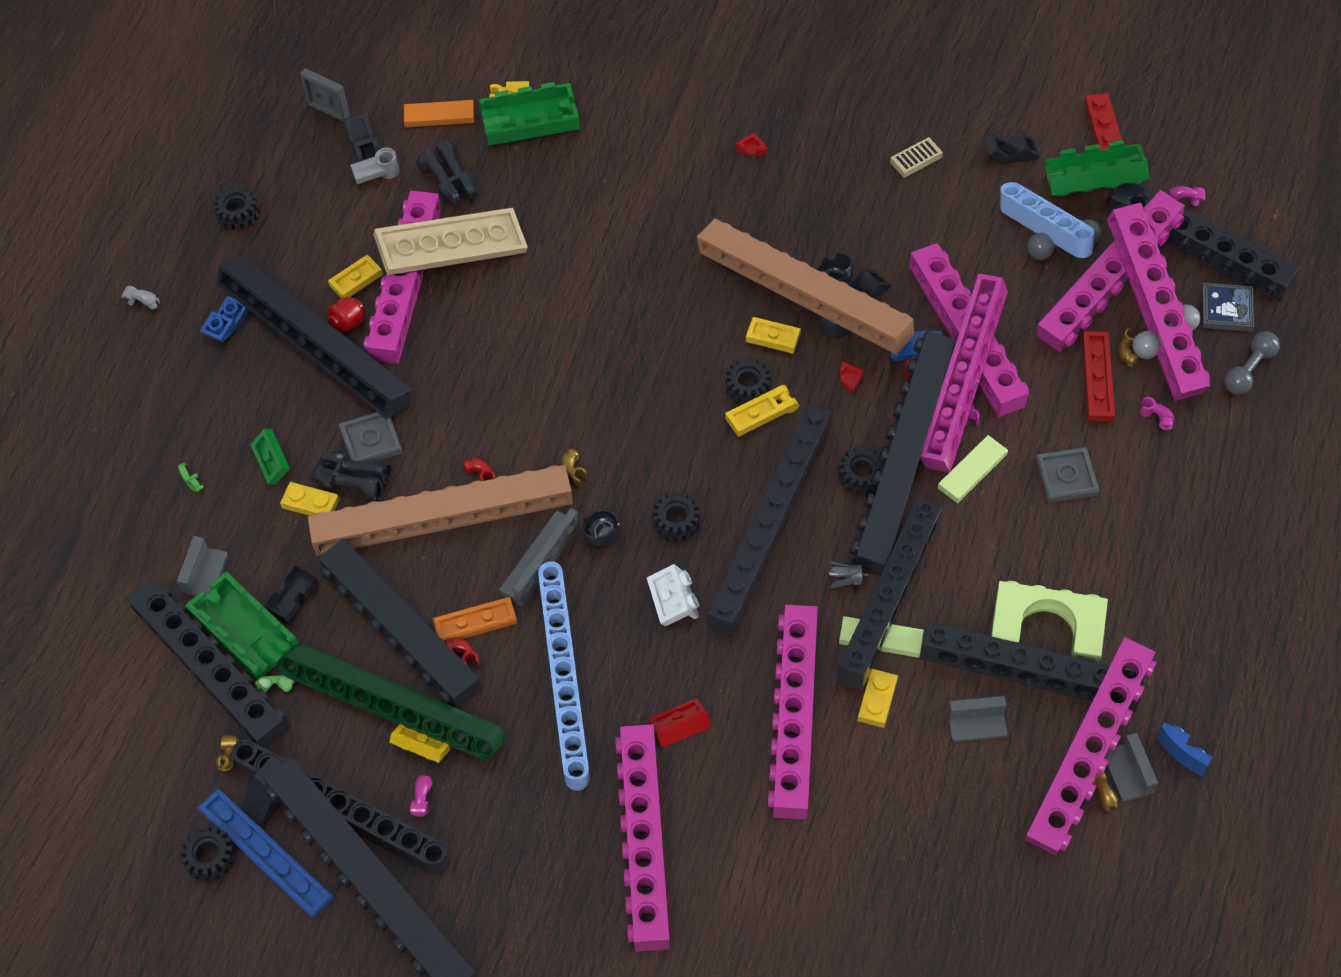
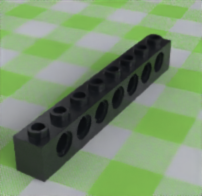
M1121 184L1111 197L1107 213L1111 214L1114 209L1141 203L1144 209L1156 194L1137 184ZM1184 209L1182 224L1177 229L1173 228L1169 232V237L1165 243L1241 281L1247 286H1253V288L1268 297L1278 301L1282 300L1294 283L1300 267Z
M920 497L917 498L838 665L837 682L863 691L940 524L943 505Z
M152 578L129 595L127 600L132 610L254 743L266 749L288 732L284 722L287 717L277 706L273 709L269 705L270 699L261 688L256 690L252 686L253 681L244 670L239 672L235 668L237 664L228 653L223 655L219 651L221 647L212 635L206 637L200 622L196 618L191 620L186 615L188 611L179 600L175 603L170 598L173 595L163 583L159 586ZM165 607L162 611L156 612L159 608ZM180 625V627L172 629L174 626ZM197 642L194 646L188 647L190 643ZM213 659L211 663L204 664L207 660ZM230 677L226 682H220L223 678ZM241 695H247L242 700H236ZM257 713H264L260 718L253 719Z
M928 621L920 659L1090 702H1093L1110 667L1109 665ZM1122 669V673L1126 678H1136L1135 672ZM1145 675L1140 683L1142 686L1144 685ZM1118 692L1110 694L1113 702H1124L1122 694ZM1141 696L1138 702L1132 700L1128 709L1135 713Z

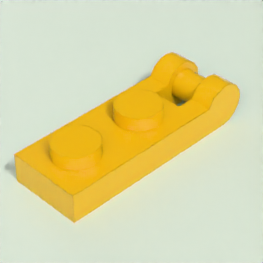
M781 385L726 412L725 419L736 435L740 437L786 413H793L799 408V403L795 398H791L789 395L790 391L786 385Z

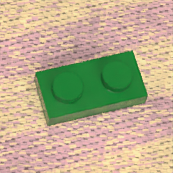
M263 429L250 445L267 483L276 485L290 468L273 430Z

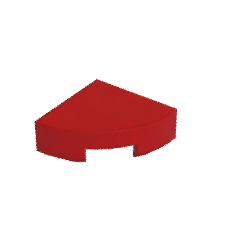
M755 133L735 143V149L744 155L761 156L768 153V147Z
M842 362L840 381L843 387L854 395L865 376V371Z

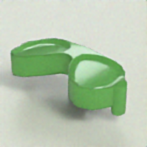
M185 463L178 465L181 477L193 491L198 492L204 488L196 480L198 478L196 473L189 476Z
M284 675L264 676L255 681L258 689L261 688L264 692H267L273 683H277L283 691L288 692L292 689L295 681Z

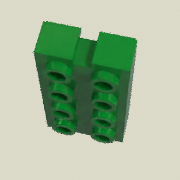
M554 82L540 84L541 88L532 90L531 86L518 88L516 93L509 94V91L506 90L495 92L494 97L479 99L488 146L580 129L579 115L576 104H574L571 84L555 85Z
M1123 140L1109 142V149L1100 150L1099 144L1084 146L1085 153L1076 154L1075 148L1061 150V157L1044 160L1046 177L1052 196H1066L1071 192L1077 191L1091 192L1095 188H1115L1119 184H1139L1143 180H1149L1148 162L1143 154L1141 145L1124 146Z
M226 571L210 584L212 591L205 596L203 592H200L185 607L192 618H196L204 630L212 635L240 665L258 680L277 665L278 659L291 647L298 644L296 637Z

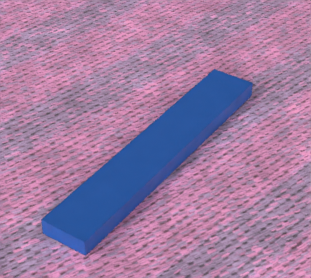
M217 789L198 807L199 811L214 826L219 827L220 831L224 830L232 843L313 920L335 900L331 893L220 789Z

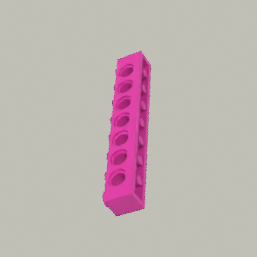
M410 190L408 200H404L403 218L399 219L398 225L438 219L441 211L439 194ZM425 269L382 277L381 296L376 298L375 316H371L369 325L371 331L364 340V350L375 361L399 365Z
M1162 190L1144 208L1149 214V225L1152 233L1156 234L1160 246L1168 239L1169 232L1173 228L1177 229L1182 224L1185 205ZM1130 230L1133 235L1139 236L1135 230ZM1115 241L1038 324L1037 337L1061 353L1066 346L1071 347L1078 337L1077 334L1081 329L1086 330L1093 321L1092 317L1097 312L1101 313L1106 308L1112 295L1117 296L1124 286L1123 283L1128 279ZM1138 252L1142 258L1147 259L1144 253ZM1113 270V271H1116L1117 273L1113 274V273H1110V272H1108V271ZM1099 287L1102 290H1095L1093 288ZM1079 304H1084V305H1086L1087 307L1082 308V307H1079L1078 305H1079ZM1063 321H1069V322H1071L1072 324L1066 325V324H1063L1062 322H1063Z
M1141 203L1114 209L1107 218V222L1147 329L1155 333L1160 339L1157 356L1173 399L1178 401L1203 394L1210 387V376L1208 371L1204 370L1201 363V352L1195 346L1192 339V328L1186 323L1184 318L1183 304L1177 299L1175 294V283L1172 278H1169L1167 273L1166 259L1160 254L1158 238L1154 232L1152 233L1149 225V214L1143 209ZM1130 230H1135L1139 236L1133 235ZM1138 252L1144 253L1147 259L1142 258ZM1147 275H1152L1156 281H1151ZM1155 297L1161 298L1164 304L1157 302ZM1164 320L1170 321L1173 327L1167 326ZM1173 343L1179 344L1182 350H1177ZM1181 366H1186L1190 370V374L1185 373Z
M938 243L911 252L909 268L951 339L957 342L971 299V293L961 283L959 272L952 268L948 254L942 251ZM993 337L979 386L996 415L1001 417L1025 408L1029 389L1026 383L1021 382L1018 377L1015 365L1007 359L1003 345L1001 343L998 344L995 337Z
M978 274L920 456L927 469L946 473L951 472L1008 293L1002 277Z
M785 605V615L779 614L778 631H784L783 639H778L777 655H782V663H776L775 679L781 680V687L775 688L774 704L779 705V713H773V730H778V739L772 738L771 755H777L776 764H770V781H775V790H769L768 807L774 808L773 818L807 820L817 606ZM798 633L801 634L803 637L794 638L791 635ZM796 657L802 661L795 663L790 661V659ZM791 682H797L800 684V686L791 687L788 684ZM796 707L799 711L792 713L787 708ZM794 732L798 736L796 738H789L785 734ZM791 757L796 759L797 762L788 764L784 759ZM790 783L793 784L796 788L793 790H786L782 786L784 784Z
M1124 637L1026 835L1025 841L1055 856L1059 849L1066 850L1072 838L1067 832L1071 824L1078 825L1084 813L1080 806L1084 799L1088 801L1091 799L1096 788L1092 781L1096 774L1102 776L1109 762L1104 757L1108 749L1114 751L1121 737L1116 732L1120 724L1127 725L1133 713L1128 708L1132 700L1138 702L1145 688L1140 683L1144 675L1150 677L1157 662L1152 660L1155 651ZM1122 669H1133L1136 673V678H1126L1122 673ZM1112 692L1122 694L1124 702H1113L1110 694ZM1102 716L1108 717L1112 721V727L1104 728L1100 726L1098 718ZM1086 742H1097L1100 746V751L1097 753L1088 751ZM1078 765L1084 766L1088 771V776L1085 778L1076 776L1073 768ZM1065 790L1072 791L1076 796V801L1073 803L1065 802L1061 797V792ZM1053 815L1061 817L1064 826L1061 828L1052 827L1049 823V817Z
M654 724L620 727L621 737H615L616 754H622V763H617L618 780L624 779V789H619L620 806H625L626 815H620L621 832H627L628 842H622L623 859H629V869H624L625 887L631 886V896L626 897L627 914H632L633 924L627 925L628 942H634L635 952L670 949ZM633 754L643 756L640 760L630 759V756ZM635 780H643L645 782L642 786L631 784ZM636 806H644L647 808L642 813H637L633 811V809ZM639 832H645L649 835L643 840L634 837ZM641 859H648L651 862L646 867H640L636 864ZM643 886H649L653 889L649 894H641L638 890ZM647 913L655 917L651 922L640 920V917Z

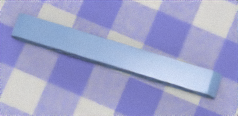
M549 561L540 566L538 575L563 772L566 785L574 791H580L588 786L590 775L563 572L558 563ZM550 576L557 577V578H555L554 580H547V579H546V578H548V577H550ZM551 600H559L555 604L549 603ZM555 623L563 624L561 627H552ZM558 647L566 648L564 651L561 652L555 651V649ZM561 671L570 672L568 675L565 676L558 675V673ZM566 695L573 697L568 701L561 700ZM568 720L576 721L574 725H564ZM571 745H577L580 747L576 751L567 750V748ZM576 770L583 772V774L578 777H573L570 775L573 771Z

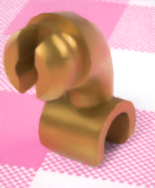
M1127 328L1119 344L1118 355L1123 363L1132 367L1137 362L1138 356L1132 353L1130 349L1134 338L1128 336L1131 328Z
M570 448L563 454L561 465L566 466L567 475L572 478L573 485L580 487L581 481L577 477L581 476L587 479V472L582 467L574 468L575 461L579 459V453L575 449Z
M224 735L221 739V749L225 751L223 756H218L216 760V765L221 771H228L234 765L232 748L240 741L235 735Z
M1103 772L1102 776L1096 774L1092 783L1098 788L1103 810L1111 812L1110 807L1116 810L1118 799L1111 786L1107 783L1105 773Z

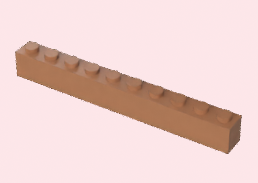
M714 219L697 236L699 251L706 257L896 355L914 336V319L908 314L901 313L891 308L888 304L871 298L865 292H860L850 287L847 283L840 282L830 277L827 273L820 272L810 267L807 263L800 262L790 257L787 253L772 248L766 242H761L751 237L748 233L733 228L728 223Z
M553 465L542 470L524 471L517 475L499 476L492 480L474 481L467 485L449 486L432 492L423 491L417 495L398 496L392 500L374 501L367 505L344 507L341 510L332 512H319L313 516H308L312 545L316 556H319L342 539L354 549L571 505L573 501L566 466Z

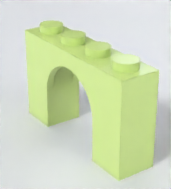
M999 581L991 636L1019 643L1021 623L1027 616L1040 611L1052 612L1064 618L1071 627L1073 633L1071 656L1099 663L1102 656L1108 599L1100 598L1095 594L1082 595L1069 590L1046 589L1040 585L1027 586L1015 581Z

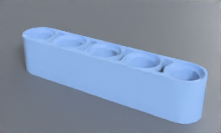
M1009 182L1001 186L1000 209L1004 214L1036 233L1047 234L1055 245L1075 257L1086 258L1093 254L1094 229L1018 183Z

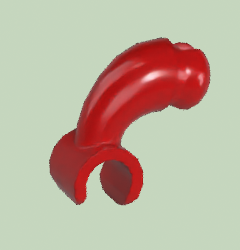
M472 458L463 462L466 473L474 471L481 473V481L496 478L490 466L482 459Z
M453 638V640L445 642L454 653L464 654L462 661L466 665L470 661H476L478 668L480 667L479 657L467 641Z

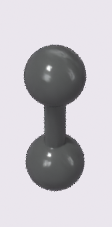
M1092 219L1082 220V222L1094 229V245L1097 244L1102 237L1100 224ZM1045 233L1034 234L1027 243L1028 254L1033 259L1040 261L1048 259L1053 254L1054 248L1059 247Z
M1261 331L1252 338L1251 350L1253 354L1243 367H1233L1224 376V386L1228 392L1234 395H1242L1251 389L1253 385L1251 372L1261 359L1274 357L1280 349V341L1274 333Z

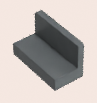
M193 536L176 581L182 594L197 596L200 592H203L205 596L212 591L210 584L222 575L228 553L208 548L204 538Z
M1005 696L950 701L947 715L952 742L1006 738L1007 728L1004 714L1007 705Z
M1138 734L1127 735L1123 745L1116 746L1114 751L1108 749L1104 757L1109 760L1107 768L1122 802L1154 794L1158 785Z

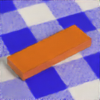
M473 100L404 104L405 127L474 123Z
M510 597L432 618L436 634L444 643L447 640H453V638L464 639L517 624V618Z

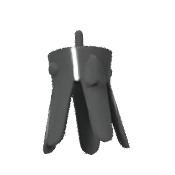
M830 561L831 564L841 567H832L828 572L829 575L847 578L833 582L830 585V589L850 584L862 585V576H869V573H862L861 564L849 566Z

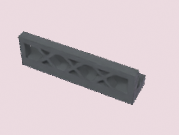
M570 508L566 515L559 511L554 513L499 589L501 596L505 598L510 597L512 602L521 607L524 605L539 584L538 572L540 566L549 561L555 562L578 530L577 511Z

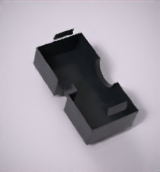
M294 566L284 579L281 590L277 593L274 592L264 607L275 618L288 624L300 609V599L306 600L319 584L317 577L300 567Z

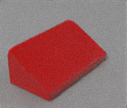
M697 698L647 719L649 725L654 724V735L661 748L711 727L707 711Z

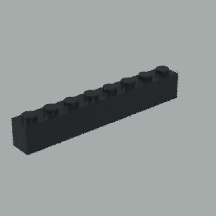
M344 539L318 557L321 565L319 569L321 575L328 582L332 580L337 585L338 593L344 599L348 597L353 602L352 606L360 616L365 614L370 619L369 624L378 634L382 632L387 637L386 642L394 651L399 650L404 655L403 659L411 669L416 667L420 671L421 679L428 687L433 685L438 690L437 694L443 703L451 704L454 708L459 709L482 690L479 677Z

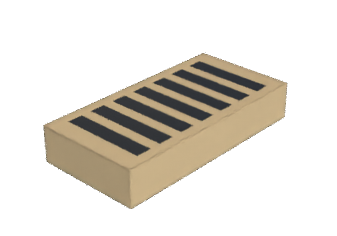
M928 137L892 156L890 163L905 178L941 159L943 152Z

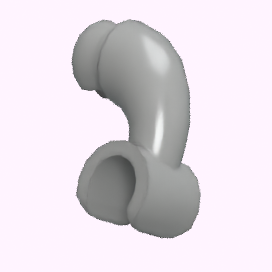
M126 286L121 295V298L129 299V305H134L137 299L150 309H156L158 307L157 303H160V299L154 293L146 290H137L132 286Z

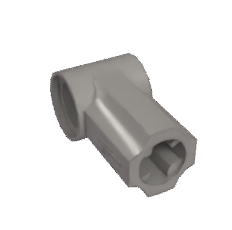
M382 148L376 152L375 157L350 165L357 184L378 177L392 179L400 172L396 153L391 148Z

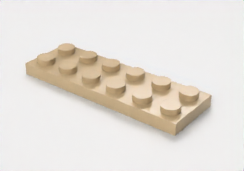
M513 208L377 228L373 234L387 275L526 253L528 248Z

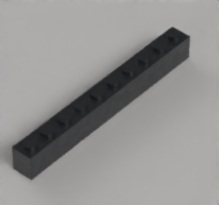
M241 255L219 264L217 285L381 416L388 419L408 409L412 392L410 387Z
M927 330L922 338L918 337L913 347L916 355L914 359H910L906 369L909 377L908 380L903 381L899 394L902 395L901 403L897 402L892 414L896 419L894 425L890 424L885 439L889 441L887 447L882 448L878 461L882 462L880 470H875L871 480L874 489L866 497L864 507L867 508L865 516L862 515L857 525V530L860 533L858 539L854 538L849 553L853 554L850 564H861L862 568L877 574H881L893 548L956 342L954 339Z
M811 404L807 405L708 612V629L733 638L831 429V411Z
M292 757L264 778L267 787L264 790L266 795L274 804L279 801L285 808L282 813L292 825L297 822L303 829L300 832L303 839L310 846L314 843L319 848L318 856L327 867L333 865L339 872L336 874V877L346 889L351 886L357 893L354 898L364 910L369 907L375 915L372 919L382 932L388 930L394 937L391 942L401 954L406 951L413 959L410 965L418 975L422 976L425 974L427 977H475V971Z

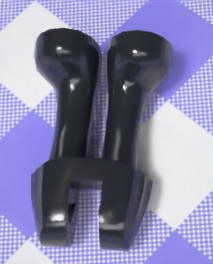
M444 141L436 146L437 155L433 148H428L420 154L416 160L417 167L423 173L432 172L440 184V195L454 208L461 204V199L458 195L461 192L465 194L468 200L477 197L474 179L470 172H463L456 159L458 148L453 142ZM438 157L442 162H445L453 175L451 178L448 177Z
M345 452L322 453L319 459V464L322 467H316L311 478L316 483L330 489H337L338 487L358 489L364 493L367 503L381 502L383 485L389 484L393 466L389 461H352L347 459ZM346 472L364 474L370 477L348 475Z

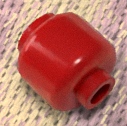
M343 297L328 308V323L341 333H348L363 323L365 309L356 298Z

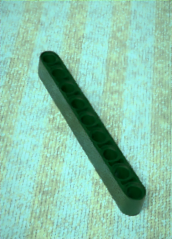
M295 644L278 659L277 667L280 673L289 679L396 724H401L415 732L425 734L434 740L449 744V746L483 760L492 758L506 740V735L501 727L303 644Z

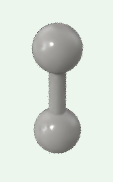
M1184 304L1183 315L1186 323L1191 326L1193 331L1200 323V313L1194 306ZM1140 332L1133 340V351L1142 359L1154 358L1157 356L1160 339L1153 332Z

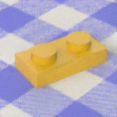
M366 255L329 279L328 282L329 286L342 299L343 297H351L381 277L383 273L382 269Z
M753 317L746 335V342L794 354L801 334V328Z
M290 482L280 504L283 509L313 516L319 512L335 511L339 502L338 494Z
M872 669L858 715L859 722L882 728L885 727L898 675Z
M401 724L390 736L389 743L438 763L451 750L449 744L434 740Z

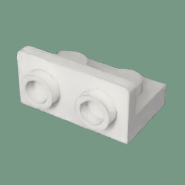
M673 564L647 577L662 625L666 627L688 615L693 619L699 618L697 610L699 602L691 591L690 585L692 580L686 570L683 571Z

